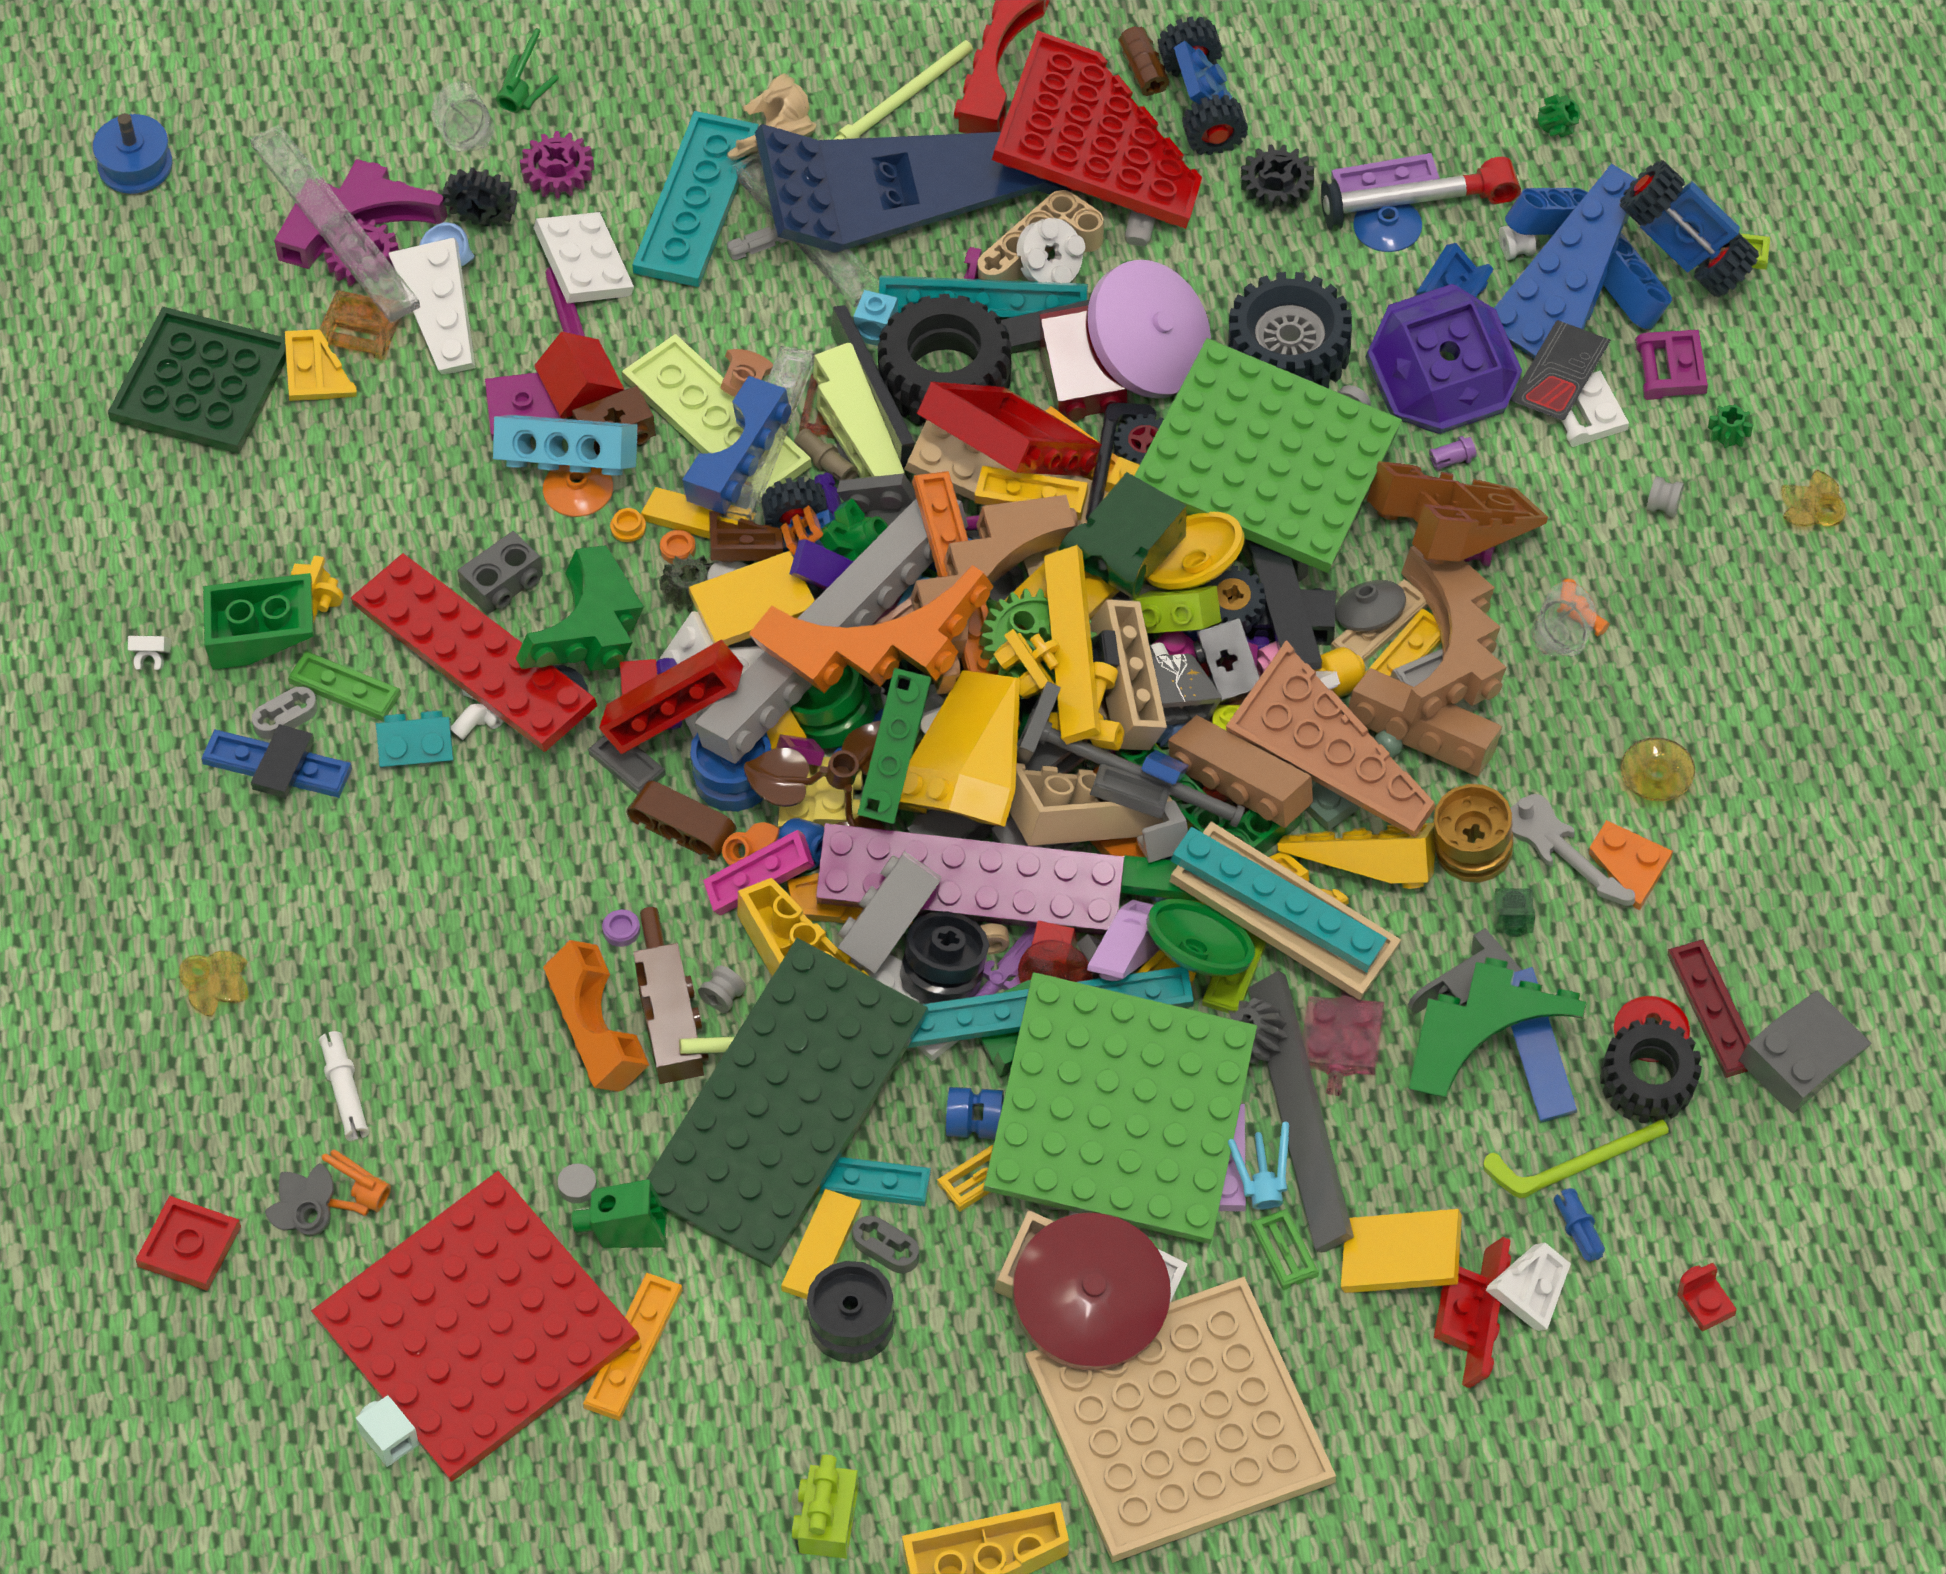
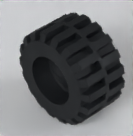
M1646 1018L1644 1025H1641L1639 1020L1633 1021L1628 1029L1623 1026L1618 1030L1616 1037H1613L1608 1045L1601 1066L1600 1084H1605L1602 1092L1605 1098H1613L1610 1106L1615 1111L1620 1107L1625 1110L1623 1117L1629 1120L1633 1114L1640 1116L1638 1123L1647 1124L1649 1117H1654L1655 1122L1661 1119L1664 1120L1667 1114L1672 1119L1678 1116L1680 1108L1683 1111L1685 1110L1696 1090L1702 1066H1699L1701 1061L1700 1051H1693L1696 1043L1692 1037L1685 1039L1683 1037L1685 1030L1680 1026L1676 1030L1670 1028V1021L1663 1020L1661 1025L1655 1024V1018ZM1640 1058L1655 1059L1668 1069L1671 1080L1657 1085L1646 1083L1633 1073L1630 1063Z

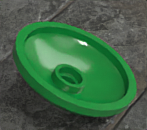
M1166 899L1154 904L1147 916V929L1156 946L1174 963L1191 972L1210 976H1230L1248 969L1255 956L1254 944L1246 931L1237 923L1205 904L1185 899Z

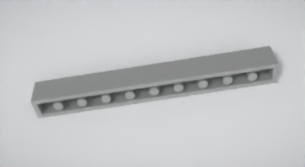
M917 498L797 619L822 626L845 628L872 625L886 609L895 603L896 599L910 585L917 581L918 577L934 562ZM957 500L962 520L964 523V527L966 529L968 527V523L966 520L963 505L961 501ZM764 652L741 675L737 690L714 702L696 720L695 726L702 747L736 764L770 728L777 724L778 720L787 710L801 699L802 695L812 684L767 652Z

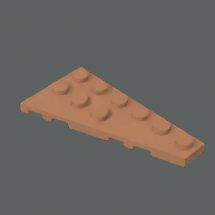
M1286 640L1226 725V730L1311 775V779L1409 835L1416 837L1434 811V801L1406 771H1403L1384 746L1377 743L1368 733V729L1332 689L1329 690L1316 676V672L1308 663H1304L1295 653V649Z

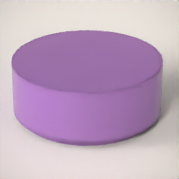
M615 910L609 913L603 920V935L611 945L617 947L631 945L640 935L639 919L631 911Z

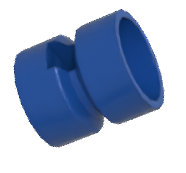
M949 1087L946 1136L968 1138L972 1132H976L979 1139H995L1004 1100V1091L982 1089L979 1094H974L971 1088ZM975 1106L984 1107L983 1120H974Z

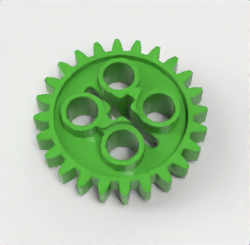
M1039 588L1035 597L1031 596L1028 589H1024L1020 599L1014 592H1011L1007 601L998 600L995 609H990L986 617L987 620L984 621L980 630L983 634L979 640V645L984 646L980 657L991 659L986 670H997L999 672L998 675L1018 678L1028 671L1022 662L1008 671L1004 670L995 658L994 653L1002 644L1008 641L1004 635L1012 629L1017 634L1021 633L1033 651L1036 648L1030 641V638L1034 635L1040 634L1045 643L1052 640L1048 598L1044 597L1042 589ZM1015 624L1024 626L1026 630L1019 629ZM1090 631L1092 641L1097 636V633ZM1042 661V665L1056 684L1055 668L1050 670L1046 663ZM1040 693L1034 695L1035 702L1039 697Z

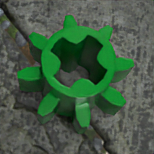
M1558 94L1545 98L1544 103L1546 106L1539 108L1538 122L1542 130L1550 133L1551 137L1559 135L1560 138L1574 133L1572 126L1579 124L1580 110L1576 102L1568 99V95L1559 97Z
M1737 404L1724 407L1718 406L1716 416L1709 417L1708 428L1712 430L1711 441L1718 440L1726 449L1728 446L1736 444L1742 447L1744 437H1751L1753 424L1749 423L1750 412H1744Z

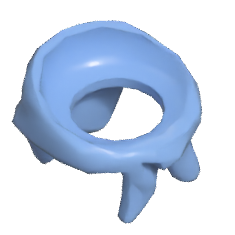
M443 222L435 225L424 234L419 245L455 238L459 246L461 267L474 259L465 231L454 223Z

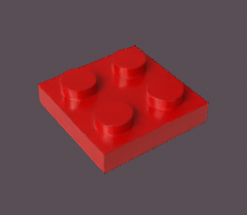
M169 1195L135 1259L137 1266L208 1291L241 1228L240 1221L234 1217Z

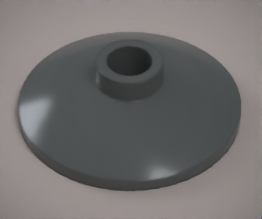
M1372 580L1363 582L1350 588L1340 597L1336 604L1335 615L1338 622L1349 630H1375L1388 625L1403 612L1406 605V596L1402 587L1392 581Z

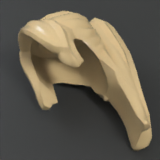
M786 73L774 78L767 90L742 107L743 111L749 115L763 112L766 117V125L806 137L811 136L815 132L816 124L811 121L808 115L810 109L808 97L802 88L794 83L795 79L789 77ZM753 135L744 140H737L736 147L727 153V157L734 161L746 155L759 152L756 136Z

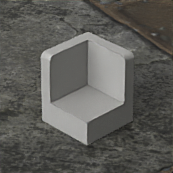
M1174 800L1166 803L1162 814L1163 823L1144 828L1142 835L1137 837L1138 845L1149 863L1172 856L1188 832L1186 819Z

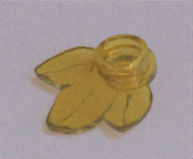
M1815 470L1810 479L1809 487L1797 485L1781 486L1783 502L1789 507L1785 511L1783 518L1791 524L1802 527L1820 524L1830 527L1836 526L1844 520L1846 505L1839 496V485L1828 474ZM1824 509H1830L1833 512H1826Z
M216 951L208 957L192 955L185 958L179 968V978L182 984L189 989V1002L194 1009L206 1016L212 1017L217 1009L218 1001L236 1003L247 1000L249 998L246 982L239 974L246 967L247 960L243 956L231 951ZM199 968L205 973L203 975H196L192 969Z

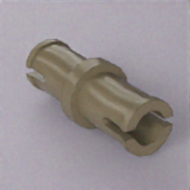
M803 429L798 433L794 442L813 460L815 467L821 471L826 470L838 481L856 478L858 468L838 454V449L833 444L824 443L809 429Z

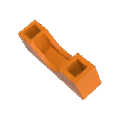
M569 940L543 966L550 989L557 999L562 1011V1017L568 1025L575 1042V1047L580 1053L588 1072V1078L594 1088L622 1091L649 1066L648 1060L637 1035L609 1030L604 1022L601 1006L602 994L610 973L598 945Z

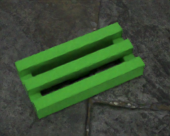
M1287 1208L1251 1222L1252 1230L1282 1290L1290 1288V1285L1295 1283L1297 1285L1304 1283L1305 1279L1311 1278L1312 1280L1318 1277L1319 1271ZM1276 1222H1283L1305 1269L1299 1270ZM1268 1226L1291 1274H1286L1263 1227Z

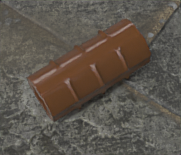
M1134 26L1122 32L1118 42L1123 51V57L1128 62L1129 70L1134 75V81L1138 84L1144 96L1164 92L1170 82L1165 72V66L1159 59V53L1154 48L1153 41L1144 27Z

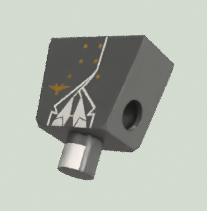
M1163 643L1151 645L1150 651L1166 725L1188 723L1196 715L1209 721L1222 697L1195 657L1188 653L1169 655Z

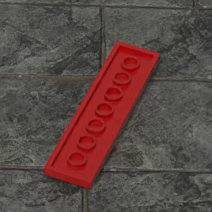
M404 553L350 597L353 605L367 617L483 704L543 752H546L597 707L594 696L554 666L548 665L546 667L522 669L516 660L522 645L521 641Z

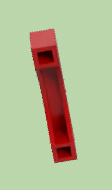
M995 0L992 9V24H987L983 32L982 43L984 45L982 50L977 49L974 55L973 74H967L963 89L965 95L963 100L958 99L955 105L954 119H958L959 132L967 134L1002 131L1007 116V94L1000 83L997 73L1000 59L1007 46L1019 32L1031 23L1044 17L1050 0Z

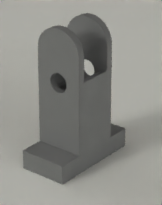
M1484 928L1473 935L1471 950L1473 956L1419 989L1410 999L1408 1008L1413 1013H1419L1427 1007L1428 998L1437 1000L1438 994L1460 998V1005L1466 1007L1476 962L1485 963L1486 957L1507 961V969L1514 970V972L1522 969L1487 929Z

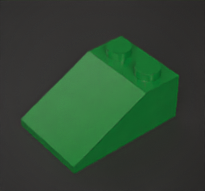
M311 573L203 586L204 646L213 670L247 666L314 637Z

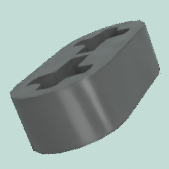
M865 1216L855 1223L853 1227V1242L860 1252L896 1273H908L917 1267L919 1263V1246L912 1237L876 1216ZM873 1229L877 1230V1238L879 1240L874 1237H870L867 1241L864 1240L863 1231L870 1233ZM905 1248L909 1250V1258L902 1256L899 1260L895 1259V1251L893 1249L898 1252L904 1251Z

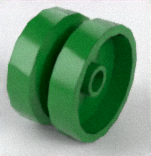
M847 665L843 669V674L839 681L831 685L825 693L812 685L802 695L801 699L790 707V710L805 733L806 738L814 739L821 748L826 749L842 746L849 733L863 725L872 723L875 718L876 705L867 685L864 683L862 675Z

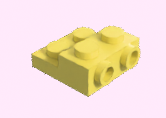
M823 757L821 766L828 767L831 757ZM809 765L807 778L819 772L821 766ZM862 770L857 772L852 785V814L854 819L860 816L857 813L861 800L855 799V790H862ZM822 777L813 785H805L806 795L800 804L790 807L779 806L778 828H781L792 818H801L825 826V823L837 824L839 822H847L844 790L833 788L827 782L826 777Z

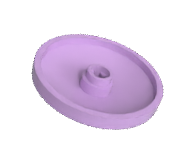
M1133 260L1107 272L1098 281L1091 294L1088 305L1089 334L1094 350L1108 373L1126 389L1144 397L1166 398L1176 395L1206 338L1211 339L1210 326L1205 309L1192 287L1178 273L1165 265L1149 260Z

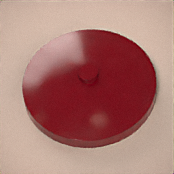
M1078 1213L1060 1218L1048 1224L1030 1240L1016 1266L1012 1284V1297L1020 1326L1029 1340L1041 1352L1054 1361L1069 1367L1083 1370H1102L1122 1365L1134 1359L1154 1341L1168 1313L1171 1287L1163 1257L1154 1243L1141 1230L1129 1222L1111 1215Z

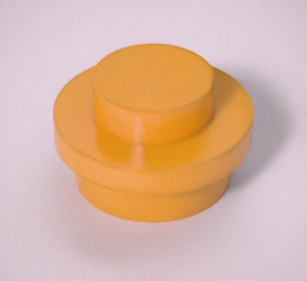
M621 509L616 512L611 520V533L617 540L622 542L636 541L646 531L645 519L635 509Z

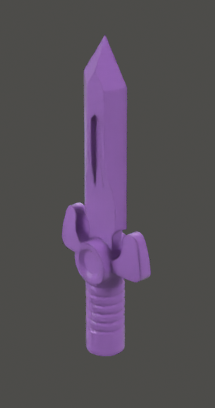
M1029 927L997 963L998 970L992 971L995 965L993 960L985 963L983 977L988 979V981L974 997L996 994L1002 989L1008 990L1021 984V978L1017 974L1030 960L1029 953L1036 928ZM1017 976L1012 981H1007L1008 978Z

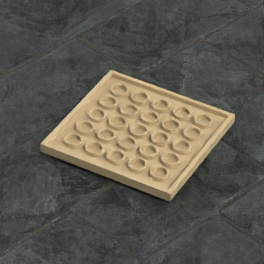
M1245 1276L1170 1302L1166 1319L1154 1341L1141 1354L1122 1365L1102 1370H1083L1054 1361L1039 1349L1025 1353V1361L1112 1563L1336 1483V1474Z

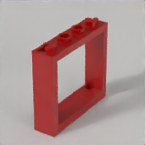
M931 382L917 412L921 417L1015 473L1088 476L1089 472L1097 464L1094 461L1102 445L1005 387Z

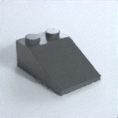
M1817 990L1774 1020L1750 1041L1738 1062H1741L1784 1107L1794 1114L1872 1043Z

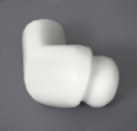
M471 704L452 724L451 731L464 740L476 725L487 724L490 728L495 729L502 725L503 720L483 704Z

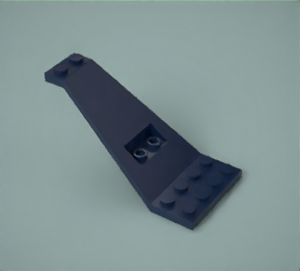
M761 124L755 131L777 236L834 253L1031 192L1039 191L1052 194L1059 190L1069 192L1072 190L1058 183L1040 179L1035 175L1006 167L1001 163L991 160L1001 132L817 140L765 124Z

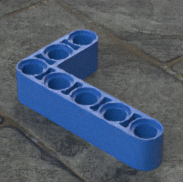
M1525 188L1505 216V221L1511 229L1523 235H1554L1588 192L1580 188ZM1621 232L1618 239L1619 245L1615 255L1611 257L1607 267L1608 273L1603 285L1633 323L1644 329H1652L1671 303L1672 297Z

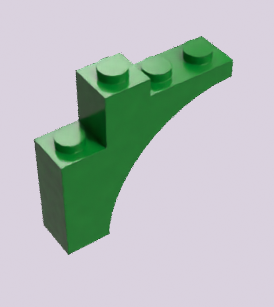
M607 545L578 548L575 550L565 572L572 590L573 612L560 623L550 628L526 634L516 656V660L522 669L584 661L590 671L611 670L620 667V662H624L633 643L627 633L634 630L644 608L643 604Z
M1486 957L1485 963L1476 962L1466 1007L1460 1005V998L1438 994L1437 1000L1428 998L1409 1089L1448 1098L1450 1088L1463 1064L1489 1038L1512 1025L1535 1018L1564 1016L1583 1019L1586 1001L1579 1000L1580 993L1558 989L1556 995L1541 992L1543 985L1520 980L1519 987L1513 986L1515 972L1514 970L1507 969L1508 962Z

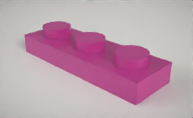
M796 830L707 877L703 881L713 911L718 915H723L737 907L739 890L769 878H773L778 884H781L812 868L815 864L805 835Z

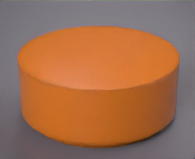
M673 530L666 533L660 541L661 556L671 564L679 565L689 562L696 553L694 537L684 530Z

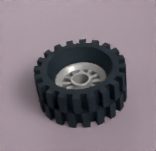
M1286 272L1276 273V280L1270 281L1266 275L1259 278L1257 288L1250 283L1244 287V297L1238 294L1235 298L1234 308L1230 309L1228 347L1329 389L1330 379L1336 383L1342 376V369L1346 370L1349 363L1352 334L1351 310H1347V301L1343 295L1337 298V288L1329 284L1324 289L1322 287L1323 279L1314 276L1311 282L1305 280V273L1295 272V279H1286Z

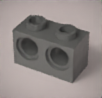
M514 531L457 570L461 590L487 615L495 609L505 608L515 595L524 589L533 588L543 576L540 555Z

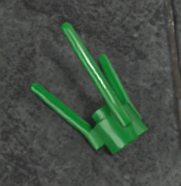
M539 28L533 31L520 60L518 54H515L512 58L502 88L496 96V102L502 109L513 113H518L521 108L530 110L533 103L559 79L558 75H553L530 96L528 84L520 79L541 31Z

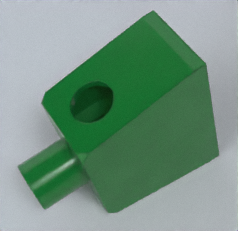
M650 1179L596 1188L591 1193V1208L576 1209L572 1212L574 1232L594 1231L603 1248L666 1247L667 1212L663 1208Z

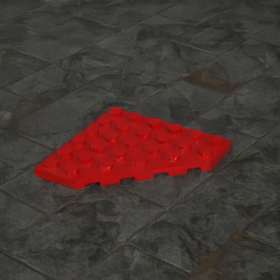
M1037 30L991 160L1001 163L1006 167L1024 171L1040 179L1058 183L1071 190L1092 195L1105 202H1111L1131 209L1136 213H1142L1186 229L1200 188L1202 176L1196 169L1190 170L1182 161L1184 154L1170 137L1164 138L1157 130L1158 122L1144 106L1138 107L1131 98L1133 94L1131 89L1119 75H1112L1106 67L1108 61L1100 52Z

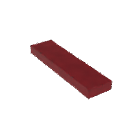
M1704 939L1668 949L1667 955L1725 1078L1748 1072L1738 1060L1751 1039Z

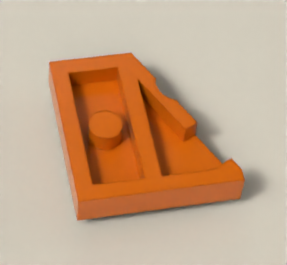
M1607 820L1589 847V855L1600 867L1607 871L1609 878L1613 877L1624 888L1634 891L1635 903L1633 907L1638 910L1644 905L1673 855L1672 850Z

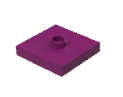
M537 372L485 379L492 441L494 439V417L521 415L560 418Z

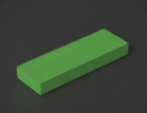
M308 651L304 652L288 676L289 684L309 688L314 694L383 722L384 716L389 714L401 696L400 688Z

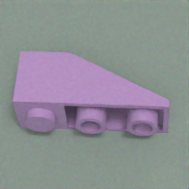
M1131 900L1118 910L1088 964V971L1100 973L1099 976L1105 980L1119 981L1151 959L1160 950L1152 940L1146 925V919L1153 904Z

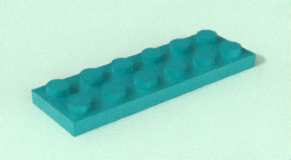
M698 111L693 112L632 264L634 274L695 287L700 286L751 156L749 154L732 161L727 157V153L736 147L737 140H744L755 135L759 124Z

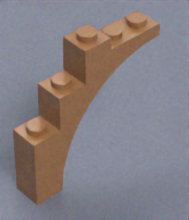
M1415 546L1410 547L1401 574L1422 593L1427 605L1432 610L1440 630L1443 649L1440 665L1427 679L1413 687L1410 691L1402 715L1413 724L1424 717H1432L1439 709L1450 703L1456 704L1462 698L1471 706L1485 699L1490 700L1494 698L1503 686L1501 681L1507 667L1492 655L1497 646L1495 641L1501 627L1486 613L1490 609V599L1495 587L1464 560L1459 562L1444 560L1443 564H1435L1425 560L1423 554Z

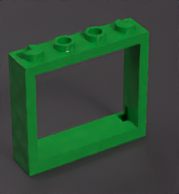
M894 668L857 815L892 824L896 822L910 759L913 756L932 681L931 677ZM900 678L910 681L908 691L897 688ZM869 798L880 801L878 810L867 808Z

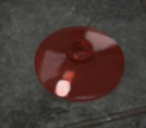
M1045 940L1033 944L1023 953L1018 965L1020 983L1031 980L1033 972L1073 982L1093 980L1092 971L1087 970L1089 962L1077 948L1062 941Z

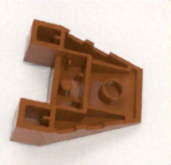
M1378 461L1377 472L1367 497V501L1378 511L1377 514L1383 518L1397 520L1398 517L1413 518L1418 525L1412 544L1423 554L1425 560L1435 564H1443L1444 560L1462 561L1546 524L1548 516L1517 488L1473 479L1472 485L1454 481L1453 474L1441 472L1439 478L1424 475L1421 472V467L1410 464Z

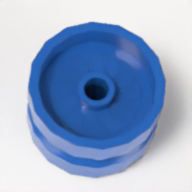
M697 732L692 740L690 751L693 780L698 795L708 805L722 811L738 812L752 808L763 800L749 784L744 772V764L771 750L767 733L755 743L749 752L745 753L734 764L702 747Z

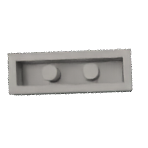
M905 851L900 858L894 855L891 856L880 872L886 878L878 889L873 886L868 889L859 902V905L864 909L855 920L849 917L837 934L842 938L838 948L873 973H876L941 880L940 875Z

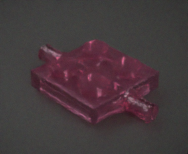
M1342 989L1340 997L1336 998L1308 997L1302 1039L1310 1069L1320 1070L1329 1075L1326 1088L1328 1095H1333L1334 1085L1335 1096L1342 1094L1344 1076L1356 1073L1376 1074L1385 1011L1384 1002L1358 1000Z

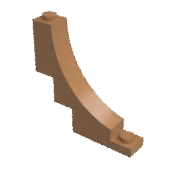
M1060 495L982 506L976 524L980 539L949 543L944 559L948 576L917 580L910 598L913 610L915 611L929 604L952 587L972 565L984 572L992 583L1001 573L1018 561L1034 553L1060 546L1065 536L1078 526L1077 513L1074 508H1070L1067 496ZM970 617L962 633L951 640L959 652L955 656L952 667L947 672L942 673L936 681L933 680L937 695L950 693L956 678L960 677L958 658L962 657L968 640Z

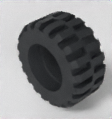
M939 294V298L931 299L929 295L920 298L919 303L913 304V302H910L901 308V314L896 312L890 317L888 325L883 327L879 336V372L901 416L905 418L907 415H910L911 422L921 426L923 422H926V419L918 415L917 412L931 382L997 386L1007 389L1011 385V342L1009 341L1007 327L1001 323V318L994 311L988 312V307L978 301L975 303L970 302L969 297L959 295L958 298H950L949 294ZM938 350L959 351L974 360L960 370L945 373L927 370L916 363L926 354Z

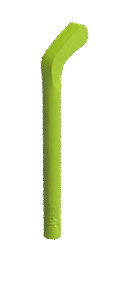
M1661 1119L1642 1129L1529 1177L1517 1176L1497 1153H1490L1485 1157L1483 1169L1497 1184L1519 1199L1527 1198L1547 1186L1668 1134L1669 1129L1666 1122Z

